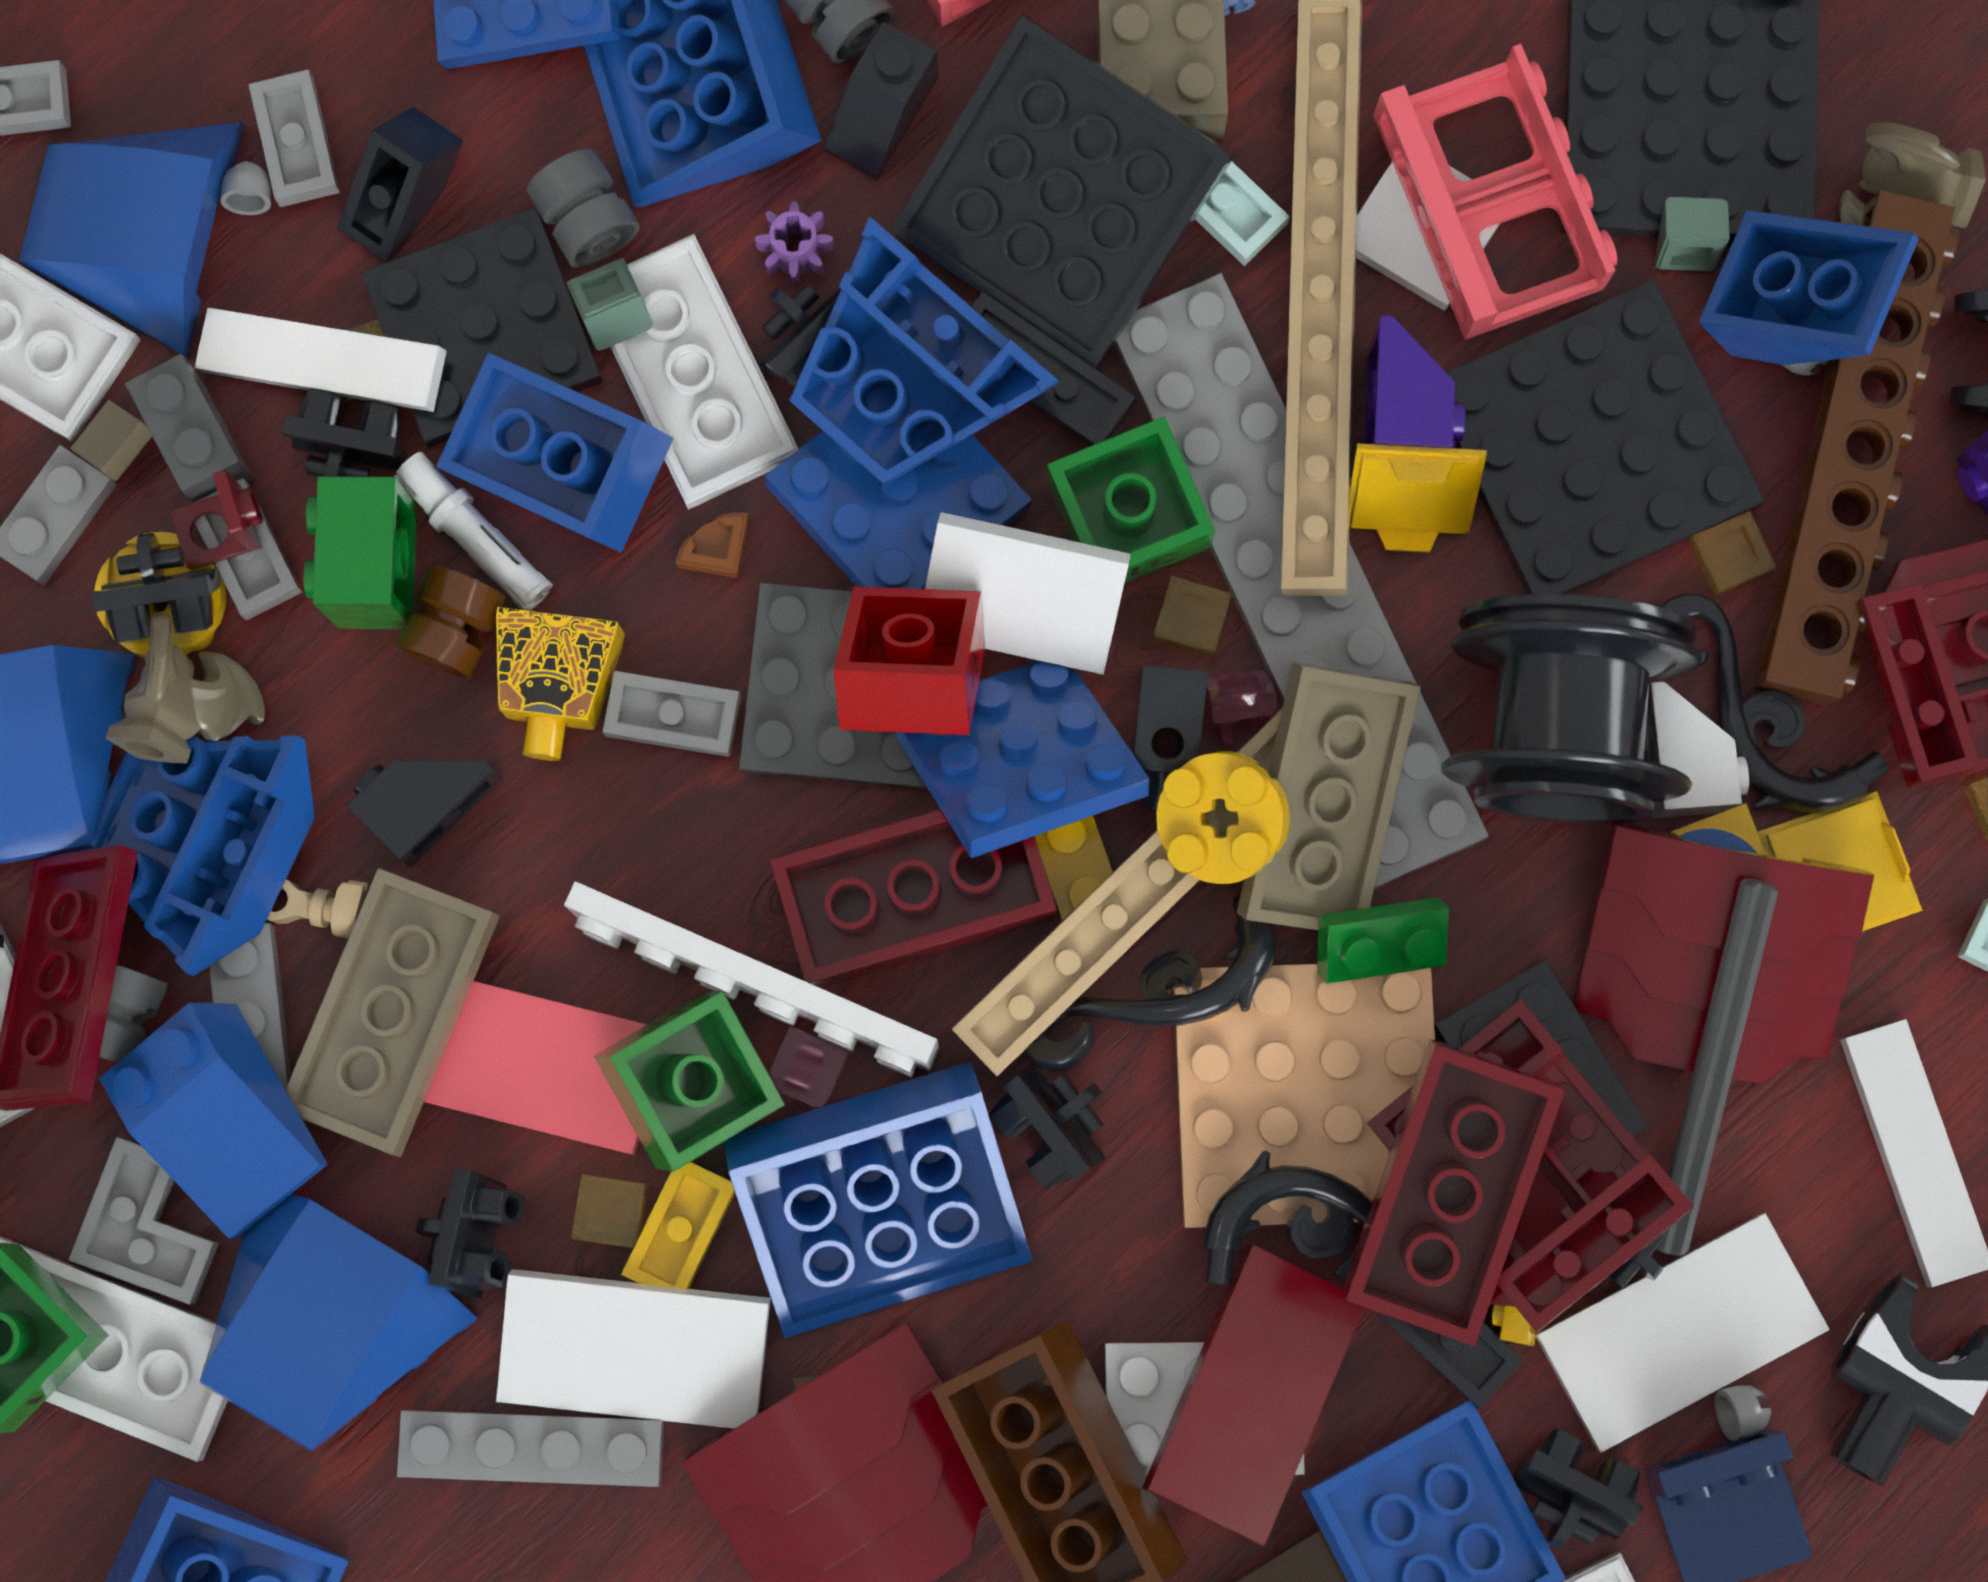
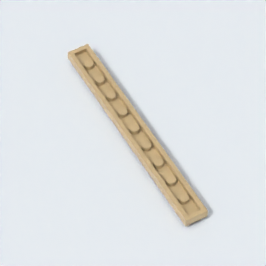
M1299 0L1281 580L1283 596H1348L1362 37L1361 0Z

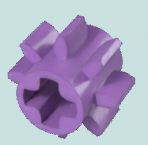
M796 201L791 202L788 212H784L779 216L767 211L765 216L770 228L769 234L755 236L757 250L773 252L765 261L767 274L770 276L781 269L790 274L793 285H798L800 275L811 270L818 275H822L824 269L819 257L820 252L834 250L832 236L827 234L817 235L825 223L823 213L818 211L809 218L799 211ZM791 236H802L803 241H800L799 251H787L786 246H789Z

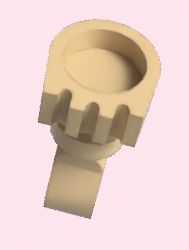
M285 880L281 890H285L287 893V904L280 911H271L267 920L277 924H289L295 920L309 919L311 926L326 928L331 923V931L335 937L349 939L371 885L354 880H349L348 883L342 882L334 896L332 890L320 888L314 894L305 892L297 884Z

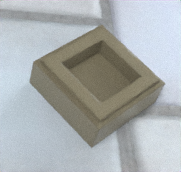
M108 400L70 449L116 482L151 439L152 434L143 422Z

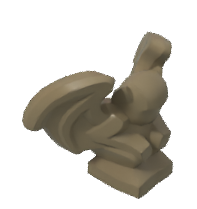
M1878 122L1869 124L1864 132L1865 139L1873 147L1867 152L1862 162L1861 174L1863 179L1859 182L1860 188L1869 193L1877 194L1879 190H1884L1955 207L1951 224L1967 228L1986 180L1981 151L1967 148L1957 155L1940 146V141L1934 134L1896 123ZM1849 190L1843 192L1839 202L1840 221L1846 224L1861 225L1866 205L1860 202Z
M152 615L149 650L144 658L146 665L141 672V680L139 684L125 694L124 711L127 718L110 725L105 738L138 759L187 764L191 750L186 740L193 737L198 731L207 740L219 741L233 733L245 720L250 724L260 725L265 717L262 694L257 683L241 665L220 653L200 652L198 654V662L203 671V680L193 679L194 666L192 661L188 659L178 646L172 644L169 615Z

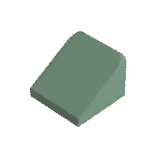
M1667 198L1662 212L1655 254V268L1691 271L1717 270L1730 239L1727 201L1718 198Z
M624 258L615 260L566 282L597 350H604L643 333L652 327L653 322Z

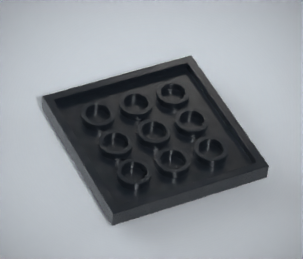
M1568 0L1564 124L1570 141V151L1567 155L1575 174L1582 173L1590 185L1594 206L1590 210L1599 231L1606 230L1610 236L1658 238L1663 207L1669 197L1718 198L1726 200L1729 211V242L1734 241L1746 210L1815 219L1819 1ZM1561 221V233L1567 234Z
M1022 15L890 231L982 293L983 291L1093 368L1098 369L1235 155L1030 17Z
M1655 280L1446 372L1455 381V403H1465L1464 437L1462 442H1457L1456 449L1487 450L1478 495L1527 594L1571 593L1755 510L1765 502Z

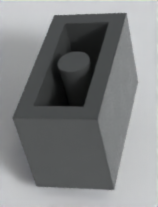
M182 354L125 383L178 486L192 502L217 491L213 473L226 470L236 481L244 478L248 483L256 480L200 374Z

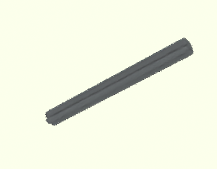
M1745 878L1740 882L1668 1171V1176L1693 1204L1694 1209L1662 1234L1665 1240L1659 1245L1657 1250L1666 1254L1683 1256L1689 1251L1778 896L1777 888L1764 880Z

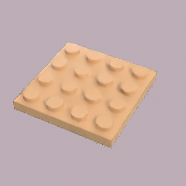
M1317 964L1271 965L1264 980L1258 986L1248 1011L1242 1012L1238 1003L1227 1012L1207 1020L1175 1026L1184 1228L1206 1227L1209 1215L1218 1199L1253 1166L1262 1151L1271 1153L1270 1168L1281 1165L1307 1166L1328 1172L1354 1185L1373 1201L1389 1157V1150L1369 1127L1367 1122L1414 1085L1429 1040H1435L1431 968L1326 984L1317 973ZM1229 967L1200 968L1203 979L1199 990L1221 977ZM1182 987L1173 990L1174 995L1188 994L1187 990ZM1289 1196L1263 1205L1250 1219L1259 1220L1260 1226L1288 1225V1220L1292 1213L1300 1206L1306 1205L1312 1208V1218L1314 1221L1322 1222L1326 1218L1327 1208L1316 1199Z

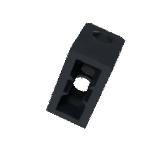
M1148 665L1141 666L1132 753L1149 777V796L1141 798L1140 808L1157 810L1159 797L1168 775L1174 770L1181 768L1191 759L1199 756L1208 672ZM1169 727L1178 733L1176 754L1170 757H1161L1155 753L1156 733L1162 728Z

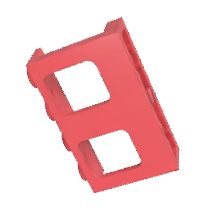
M1522 44L1512 46L1506 62L1409 96L1405 85L1381 93L1373 114L1465 340L1602 291L1616 271L1614 266L1617 265V253L1612 238L1606 230L1599 231L1590 210L1594 206L1590 185L1582 173L1575 174L1567 155L1570 151L1567 130L1559 117L1552 118L1544 100L1547 88L1542 70L1536 61H1528ZM1495 97H1507L1515 107L1532 148L1531 158L1470 181L1463 182L1457 180L1451 172L1435 133L1434 121L1439 117ZM1542 208L1554 209L1561 218L1579 263L1578 269L1571 274L1515 294L1504 293L1497 284L1479 238L1481 231Z

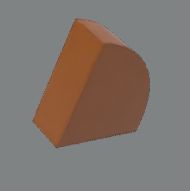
M742 512L726 513L702 525L684 540L676 557V567L739 578L750 521L749 514Z

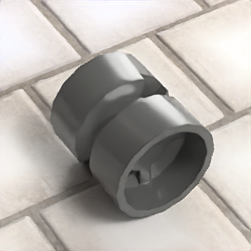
M783 0L801 23H814L811 31L812 37L832 62L837 64L847 62L863 53L881 23L884 22L891 25L895 17V9L887 0Z
M592 149L576 150L549 163L530 180L526 189L544 222L552 225L556 224L552 234L570 266L574 268L588 267L616 254L633 240L640 229L639 223L625 199L618 198L616 193H610L614 182L598 154Z
M120 965L116 966L100 1057L118 1063L148 1038V1033L142 1027L143 1020L156 1017L169 983Z

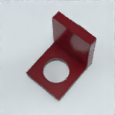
M226 470L213 473L219 495L170 511L178 541L184 553L186 567L191 571L262 548L256 525L263 524V518L256 496L251 487L243 489ZM206 514H217L223 517L227 523L228 532L225 540L219 546L211 549L197 546L192 537V529L195 522Z

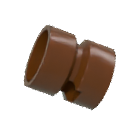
M431 565L417 595L423 608L419 613L408 615L395 647L404 654L428 666L459 678L471 680L485 650V646L479 637L483 632L493 631L496 625L497 607H504L507 600L506 596L467 575L446 567Z

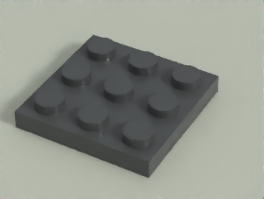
M760 583L739 765L740 772L929 791L893 732L840 730L833 669L852 592Z

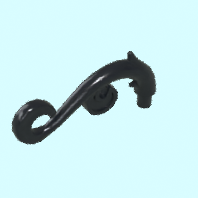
M1681 594L1668 599L1660 606L1661 608L1679 613L1688 619H1701L1711 627L1716 635L1719 721L1721 729L1735 740L1737 757H1745L1750 785L1763 794L1759 800L1753 803L1755 810L1779 809L1819 814L1840 810L1865 797L1868 794L1866 787L1889 772L1887 763L1876 751H1872L1852 767L1843 764L1835 771H1827L1813 766L1809 771L1814 778L1796 777L1784 772L1771 763L1756 743L1754 726L1758 723H1767L1772 728L1770 737L1764 742L1766 748L1774 750L1787 749L1802 737L1806 724L1802 707L1792 697L1780 691H1763L1743 703L1737 647L1732 627L1724 611L1714 600L1699 594ZM1707 649L1698 651L1701 655L1699 666L1708 660L1709 652Z
M1239 894L1232 902L1237 917L1234 928L1238 940L1227 953V959H1234V961L1221 977L1199 990L1203 976L1196 959L1183 951L1167 952L1153 959L1142 971L1139 983L1144 1000L1077 998L1024 1050L1027 1058L1039 1069L1053 1072L1068 1070L1080 1064L1089 1054L1095 1041L1096 1031L1092 1022L1085 1019L1081 1020L1077 1032L1072 1037L1063 1041H1053L1049 1038L1052 1028L1071 1016H1088L1124 1023L1165 1027L1182 1026L1204 1021L1227 1012L1238 1003L1242 1012L1248 1011L1258 986L1264 980L1274 961L1276 941L1273 924L1245 920L1238 915L1237 908L1241 895ZM1178 987H1182L1187 990L1188 994L1172 995L1171 992Z
M1262 1151L1253 1166L1218 1199L1209 1215L1202 1248L1208 1249L1206 1282L1232 1283L1234 1252H1241L1242 1238L1260 1226L1259 1220H1252L1250 1218L1263 1205L1273 1200L1289 1196L1308 1197L1320 1201L1327 1208L1326 1218L1322 1222L1314 1221L1312 1218V1208L1306 1205L1296 1209L1288 1220V1239L1296 1251L1310 1258H1327L1342 1252L1351 1240L1354 1219L1365 1225L1373 1201L1354 1185L1328 1172L1307 1166L1281 1165L1270 1168L1271 1153Z

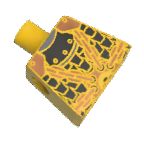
M497 607L496 633L499 710L507 719L527 722L522 755L540 760L560 761L565 727L587 730L595 729L624 644L625 633L619 623L615 621Z

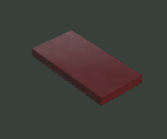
M120 844L40 857L34 860L0 1032L1 1110L9 1111L91 1103L138 851Z
M1246 1245L1232 1277V1283L1228 1286L1141 1489L1257 1545L1265 1546L1365 1307L1346 1301L1342 1288L1255 1245Z

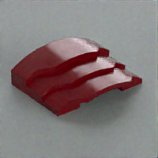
M1988 539L1935 553L1900 560L1896 563L1883 593L1858 600L1877 659L1874 666L1893 722V726L1889 727L1888 731L1907 789L1928 786L1988 771Z
M1611 823L1573 1005L1579 1012L1608 1019L1634 1059L1693 1072L1740 882L1745 878L1764 880L1777 888L1778 896L1732 1079L1763 1084L1798 1057L1828 1059L1841 999H1844L1856 940L1861 938L1874 874L1865 869L1803 858L1802 862L1683 840L1676 833L1625 823Z
M1519 999L1459 1049L1555 1082L1565 1089L1490 1302L1493 1305L1516 1307L1537 1333L1640 1250H1643L1692 1211L1694 1206L1653 1156L1645 1152L1565 1056L1561 1046L1526 1004ZM1413 1086L1367 1122L1369 1127L1389 1150V1154Z
M907 1322L682 1462L714 1519L718 1520L755 1582H933L970 1558L980 1513L988 1504L931 1389L944 1382Z

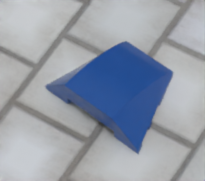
M242 122L48 145L19 258L20 264L82 300L89 301L121 319L128 326L137 331L144 332L167 345L172 351L182 354L188 359L202 302L196 291L221 193V182L225 172L235 166L244 124Z
M869 216L862 233V243L849 273L845 272L839 286L841 289L825 328L820 329L790 398V402L880 482L887 485L1060 382L1013 340H1008L919 262L914 254Z
M49 645L0 654V864L95 847L111 777V771L108 769L114 743L105 737L110 725L124 719L125 714L121 709L128 678L134 675L137 662L135 654Z
M298 735L280 736V740H253L248 736L233 737L232 741H203L197 737H191L186 740L191 750L187 764L143 760L127 752L106 794L95 847L89 849L121 844L138 851L128 904L145 922L144 928L153 937L160 939L176 956L174 961L189 975L194 976L261 933L312 825L315 815L305 739Z
M291 1194L243 1234L200 1377V1384L312 1452L377 1401V1396L411 1369L416 1370L426 1362L428 1356L458 1332L462 1333L475 1323L477 1317L448 1290L428 1284L430 1274L418 1264L311 1199Z

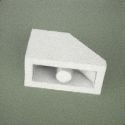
M1665 682L1650 683L1645 734L1647 761L1675 768L1685 773L1693 782V786L1687 794L1679 798L1654 802L1653 818L1718 814L1741 805V795H1747L1749 790V772L1745 757H1737L1735 740Z

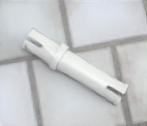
M422 452L414 454L400 466L396 472L397 475L394 477L430 516L428 522L438 533L444 531L448 536H451L469 554L468 556L512 598L521 610L531 611L544 600L553 584L538 572L521 555V552L472 505L474 498L465 488L457 490Z

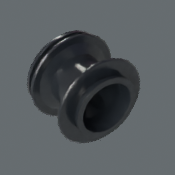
M1527 594L1494 597L1476 601L1460 610L1459 627L1462 630L1451 638V649L1460 658L1470 663L1498 671L1492 749L1453 755L1441 763V772L1449 780L1475 789L1474 802L1478 806L1501 814L1544 821L1625 823L1647 819L1653 815L1654 802L1679 798L1691 790L1693 782L1685 773L1660 763L1644 760L1649 681L1687 674L1700 664L1701 655L1691 645L1695 641L1697 628L1693 621L1679 613L1645 603L1571 594Z

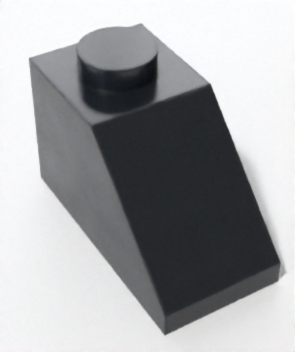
M882 22L850 76L824 145V151L878 180L939 78L937 51Z
M414 106L373 129L337 229L386 263L392 260L445 190L463 140Z
M393 760L386 768L382 765H377L369 770L354 786L353 792L356 796L347 806L402 862L412 867L503 779L485 761Z

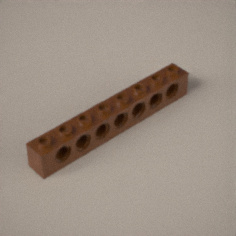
M1879 190L1865 206L1861 226L1913 232L1919 238L1909 261L1914 268L1915 278L1913 281L1901 280L1887 314V317L1896 321L1900 328L1901 338L1899 342H1890L1878 335L1870 355L1829 361L1753 688L1764 691H1780L1793 698L1828 706L1841 700L1843 692L1850 693L1855 685L1860 666V657L1852 655L1857 631L1864 632L1866 630L1858 600L1872 596V594L1866 593L1871 569L1877 571L1880 569L1888 546V534L1880 532L1885 508L1891 510L1894 508L1901 490L1903 475L1901 472L1894 470L1899 448L1906 449L1908 447L1916 425L1917 413L1908 409L1913 387L1920 388L1922 386L1930 364L1931 352L1924 350L1923 344L1927 327H1935L1943 308L1945 291L1937 289L1941 266L1948 267L1950 265L1958 243L1959 231L1950 228L1955 207L1884 190ZM1862 376L1876 377L1884 384L1887 391L1885 403H1875L1865 397L1861 390ZM1858 436L1870 444L1873 451L1871 464L1857 463L1849 456L1846 446L1848 437ZM1835 497H1846L1855 503L1859 512L1856 526L1844 525L1836 519L1832 510V503ZM1822 557L1833 558L1841 564L1845 573L1842 587H1831L1822 581L1818 573V563ZM1807 618L1819 619L1828 626L1831 640L1827 649H1817L1807 642L1804 636V624Z

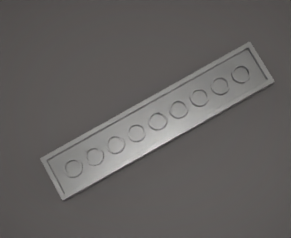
M1222 273L1136 310L1114 345L1150 422L1165 416L1215 529L1210 550L1282 704H1284L1293 662L1404 680L1416 684L1350 543L1348 596H1283L1281 580L1286 408ZM1419 692L1374 889L1489 837L1466 787L1449 780L1441 772V763L1451 757L1421 692Z

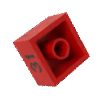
M853 586L833 669L840 730L969 735L985 655L981 591Z

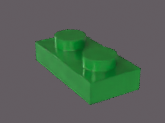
M1439 897L1320 914L1317 973L1328 984L1446 966L1449 907Z

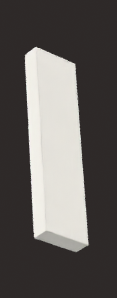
M207 308L194 368L208 374L307 391L314 389L333 393L337 396L434 412L447 351L437 345Z
M1901 1020L1841 1039V1045L1926 1287H1935L1988 1270V1249L1907 1020Z

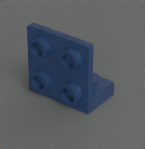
M1764 1429L1753 1437L1738 1441L1730 1440L1644 1468L1682 1582H1739L1809 1559L1812 1556V1550L1782 1465V1461L1794 1458L1785 1432Z

